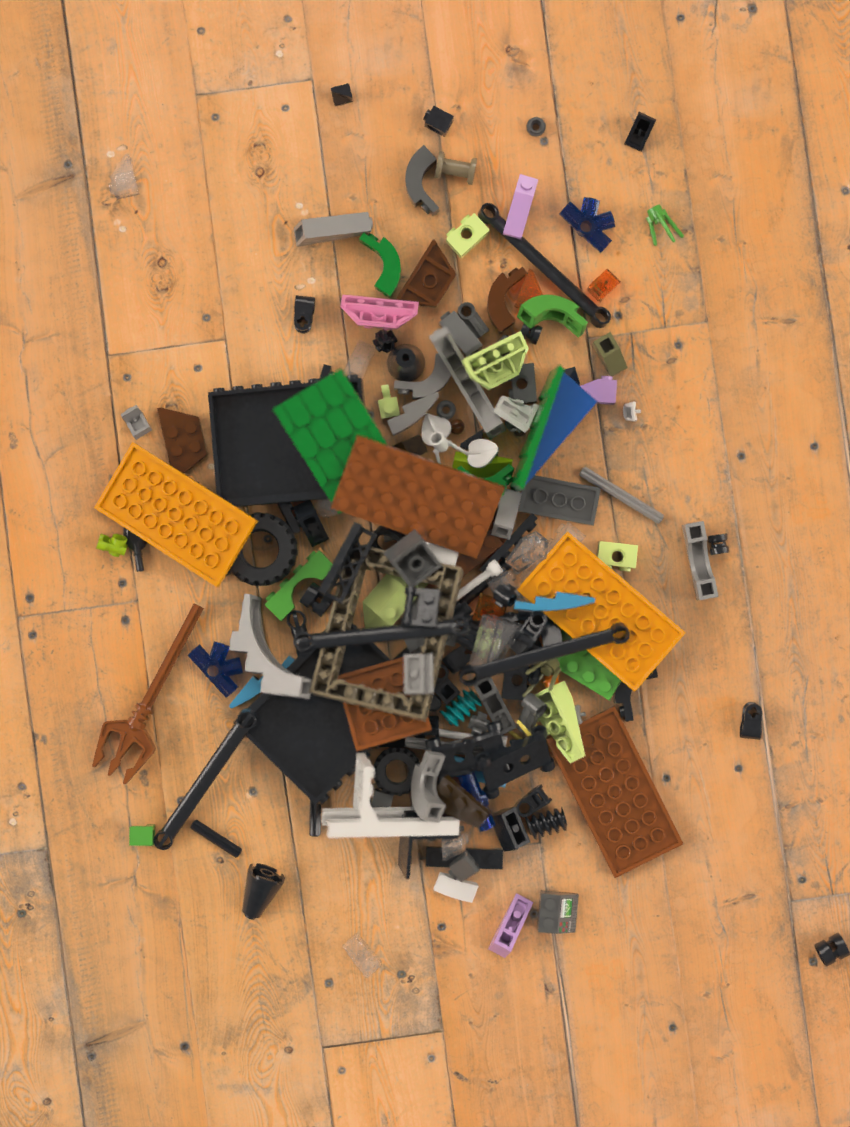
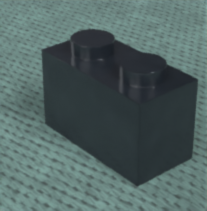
M516 807L504 808L489 816L504 852L517 850L530 843Z

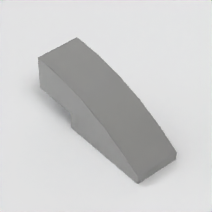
M438 392L402 406L404 414L387 420L392 435L395 436L405 431L424 417L439 398Z

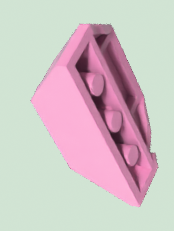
M342 295L341 308L358 326H364L365 328L375 327L383 328L384 330H397L418 314L419 302Z

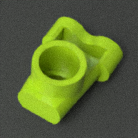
M100 534L96 549L109 551V554L114 557L124 556L127 549V538L121 534H113L112 538Z

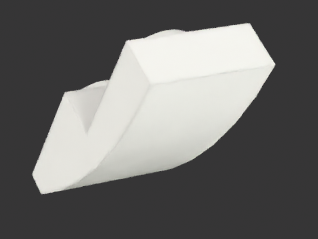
M426 542L440 563L456 565L459 552Z
M439 872L433 889L443 895L472 903L479 886L476 882L466 880L460 882L459 879L454 880L448 873Z

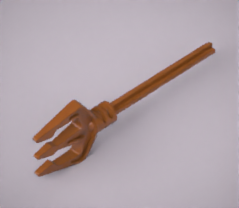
M195 603L193 604L142 702L136 703L137 711H132L134 717H129L128 720H114L103 723L92 767H96L105 757L103 748L112 731L120 733L121 739L116 756L110 762L108 776H111L121 765V759L135 742L143 748V752L134 768L126 769L123 784H127L154 754L156 747L148 731L145 729L146 724L144 721H149L147 715L153 714L152 706L204 610L203 607Z

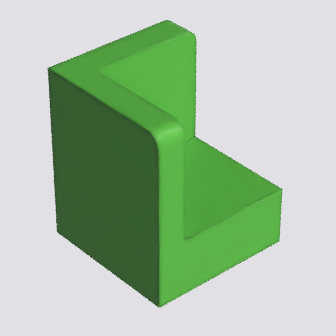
M155 824L130 826L129 846L154 845Z

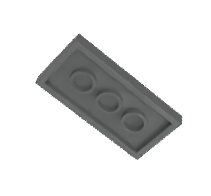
M534 475L524 487V490H522L518 511L594 526L601 488Z

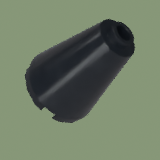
M401 344L390 352L387 359V367L390 374L396 380L411 382L423 373L425 358L421 350L416 346ZM409 358L408 361H403L402 359Z
M257 863L256 866L250 864L242 907L245 917L252 920L259 918L282 887L285 877L282 873L281 876L276 874L277 869L261 863Z

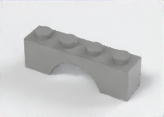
M704 521L682 525L696 600L719 597L708 557Z

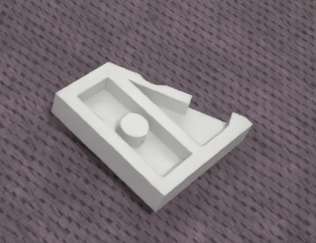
M501 396L493 412L523 432H526L533 421L539 405L534 403L532 406L525 405L523 400H514L510 397Z

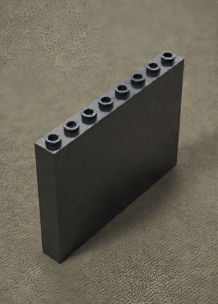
M347 375L346 377L366 408L363 379L361 377L358 378V375ZM319 378L308 379V383L294 380L289 381L288 385H282V382L270 383L268 387H263V384L251 385V388L244 389V386H234L232 390L225 391V388H214L213 392H208L217 495L236 507L329 499L273 410L276 406L319 382Z
M352 623L350 630L359 629ZM374 643L349 645L345 648L339 675L391 661V659ZM321 648L301 653L287 670L297 676L313 680ZM262 693L247 708L257 714V722L245 736L315 805L319 803L323 805L330 798L328 794L333 789L336 791L343 784L341 780L346 775L350 777L355 772L356 753H365L368 759L371 755L369 752L374 748L356 751L343 702L314 696L311 693L310 699ZM244 713L241 715L242 723L247 717L248 713ZM251 716L246 725H251L254 722L253 716Z

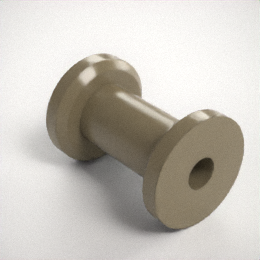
M440 151L435 178L439 179L443 173L468 178L467 183L473 185L477 158L471 159V163L447 159L445 158V153Z

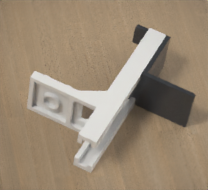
M356 753L353 808H322L321 823L323 826H328V838L400 836L398 866L405 879H410L413 840L458 839L460 820L443 813L439 823L424 821L418 816L414 807H371L369 801L370 797L373 796L371 778H374V767L371 766L370 760L367 759L365 753Z

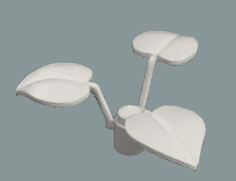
M426 413L422 424V439L425 444L435 448L433 452L435 453L437 463L441 464L439 452L447 451L449 446L465 455H469L467 461L474 468L485 467L498 453V446L487 439L474 440L469 444V451L463 450L450 440H447L451 432L450 422L444 417L440 418L439 416Z

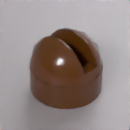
M454 419L450 422L453 434L457 435L463 432L464 423L462 420ZM452 425H462V427L452 429Z

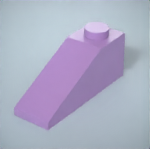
M520 174L503 235L521 240L538 179Z
M601 376V379H596L580 386L598 401L596 404L614 405L616 402L617 380H613L611 376Z
M517 893L515 894L488 948L490 951L506 958L517 940L532 907V901Z

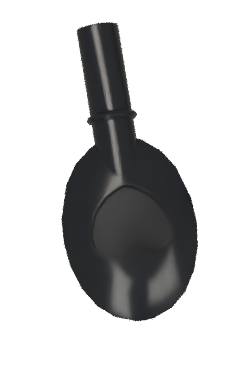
M124 528L123 536L127 538L126 544L134 551L136 572L144 571L141 550L144 549L147 542Z

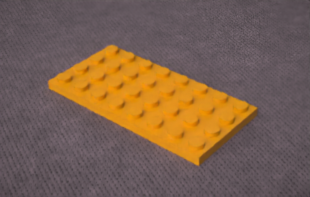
M134 442L131 443L94 507L216 587H220L258 522L249 514Z
M568 531L517 589L520 594L533 604H535L536 596L555 599L556 592L595 598V603L573 609L541 611L573 639L609 629L618 622L627 625L630 637L625 643L617 644L613 642L588 649L587 651L634 692L685 634L680 627ZM626 631L616 632L613 634V637L621 638L626 634Z

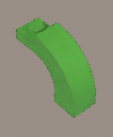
M539 295L527 300L521 305L517 315L530 329L544 320L560 322L578 338L583 335L588 324L577 313L579 308L577 304L556 295Z

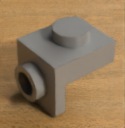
M137 405L128 408L121 414L122 419L126 422L136 440L152 431L147 419Z

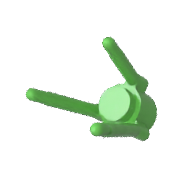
M660 204L647 211L649 216L646 220L649 224L654 246H657L653 222L655 225L662 224L673 243L675 238L664 221L665 219L681 238L684 237L683 233L668 216L666 210L662 209Z

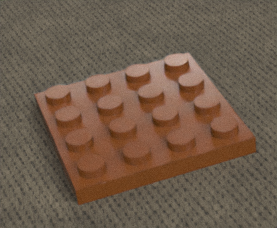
M404 657L338 676V679L345 680L349 684L358 686L362 684L367 688L383 689L387 693L405 695ZM343 703L357 752L432 730L428 716L426 722Z

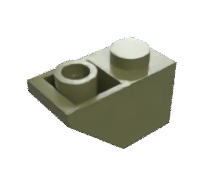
M611 332L592 343L611 377L628 368Z

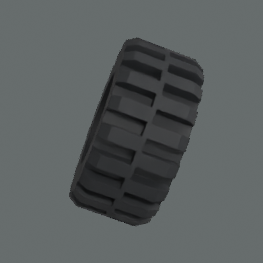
M258 512L250 514V516L258 520L251 534L258 531L271 534L278 543V556L271 565L258 568L246 561L242 548L231 566L230 572L247 584L268 586L281 581L291 572L298 556L297 540L291 528L282 519L272 514Z

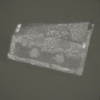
M491 614L482 615L469 664L478 666L503 659L510 646L515 642V635L523 624Z

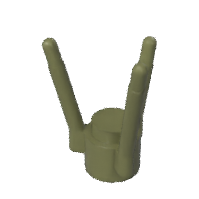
M557 659L538 663L526 671V675H529L541 667L539 681L544 675H553L549 686V691H552L557 676L561 671L560 662ZM536 684L530 685L523 694V697H526Z

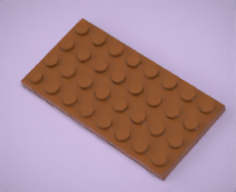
M357 434L330 507L407 535L415 529L424 541L477 559L505 487Z
M615 706L579 724L585 757L569 763L556 746L554 738L546 739L614 878L684 844Z

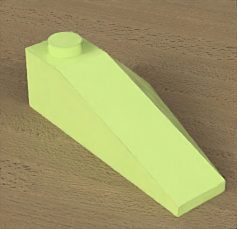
M565 681L555 684L552 691H549L548 687L535 694L547 705L546 711L538 718L537 722L540 721L546 727L548 736L551 735L554 738L556 746L569 763L585 757L574 701Z

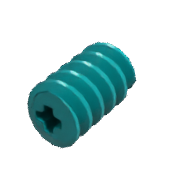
M470 688V692L462 691L464 697L456 696L458 702L451 701L453 707L445 706L447 712L439 711L451 726L453 724L458 727V719L464 722V714L470 717L469 709L477 710L475 704L482 706L481 700Z

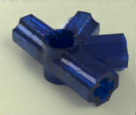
M584 197L581 211L570 201L559 215L576 230L579 236L587 240L601 253L612 242L602 231L615 227L613 214L609 211L597 215L600 201L594 198ZM582 223H587L590 226L589 232L582 231Z
M214 641L210 655L201 645H198L187 656L227 698L238 688L229 676L243 674L240 657L226 660L230 646ZM211 666H216L219 670L218 674L214 677L208 675V669Z
M472 771L471 774L458 777L460 786L489 809V800L485 792L481 790L475 772ZM491 814L484 824L478 828L479 832L496 826Z

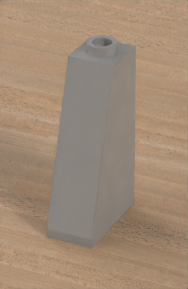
M368 212L302 219L293 228L296 246L300 247L361 236L363 232L368 234L372 231L373 221L369 217Z

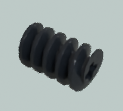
M562 807L561 813L555 808L553 815L548 810L546 817L539 813V819L535 815H532L531 821L525 817L529 833L535 840L537 839V833L543 838L545 831L549 835H552V829L559 833L560 827L567 831V822Z

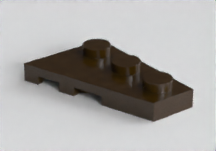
M448 774L443 777L436 788L439 799L446 805L443 811L445 814L477 828H480L491 814L489 809Z

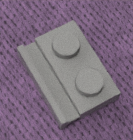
M404 654L405 695L434 694L433 654Z

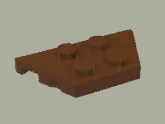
M432 240L396 300L419 302V306L436 308L456 277V273L442 253L436 240Z
M157 408L170 465L185 473L208 455L200 419L197 416Z

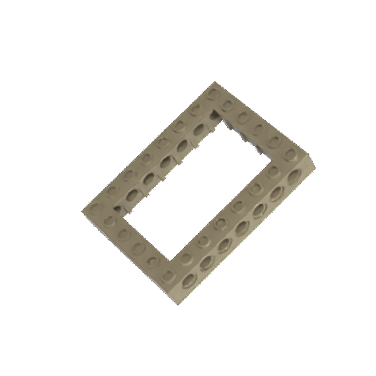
M371 548L343 604L333 601L325 632L351 629L366 570L401 577L385 556L384 552L386 550ZM359 550L352 552L350 556L352 563L359 561L361 558ZM441 563L442 566L421 581L439 586L438 590H440L441 596L437 621L449 620L453 617L464 573L462 567ZM351 568L344 569L341 573L343 580L349 579L352 575ZM342 585L337 586L335 596L340 598L343 593ZM448 635L426 637L424 646H421L422 654H433L434 689ZM346 646L321 648L310 689L312 695L426 722L433 694H417L407 698L400 693L396 695L387 693L383 689L367 688L362 684L359 686L349 684L345 680L338 679Z

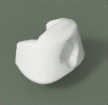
M635 401L624 404L623 416L625 420L636 422V413H641V409L636 410Z

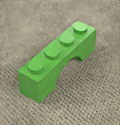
M313 551L306 558L308 562L304 566L300 564L293 571L295 575L290 580L286 578L279 585L281 589L277 593L273 591L265 599L267 601L265 606L280 621L296 608L293 602V592L300 581L306 578H317L322 581L325 579L333 563L321 551L317 553Z

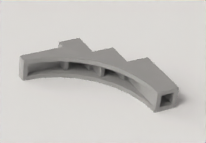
M445 326L434 331L429 338L491 440L506 430L503 422L493 412L494 407L480 384L469 377L462 363L464 357L447 327Z
M244 594L238 632L232 631L229 650L247 654L245 671L263 674L261 693L310 699V689L313 680L289 672L273 656L265 641L261 624L262 598L252 594Z

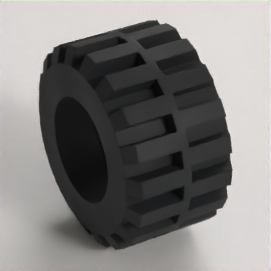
M400 746L390 747L382 751L374 763V781H376L378 788H381L384 793H388L391 796H402L403 794L410 793L414 767L416 764L420 765L418 757L407 748ZM393 760H401L408 766V776L402 782H393L386 775V767Z

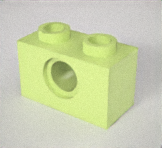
M475 213L471 216L469 214L465 216L460 222L462 225L457 229L455 227L446 234V243L461 259L490 232L489 228ZM468 230L472 236L469 239H464L461 233Z
M599 541L597 557L611 569L612 566L619 567V571L631 572V568H636L638 545ZM618 551L621 553L622 559L620 562L612 560L613 552Z

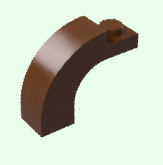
M523 267L513 269L508 274V278L502 272L491 286L487 309L490 321L499 334L512 326L516 321L505 305V295L512 286L527 276V271Z

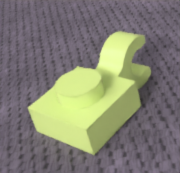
M388 384L381 385L383 399L378 400L381 419L399 416L397 396L391 397Z

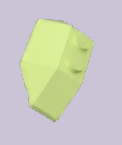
M521 331L464 358L462 363L472 380L490 390L520 374L529 348Z
M386 574L363 600L365 628L392 626L404 613L406 601L405 587H408L403 578ZM420 582L415 588L425 589L428 583Z

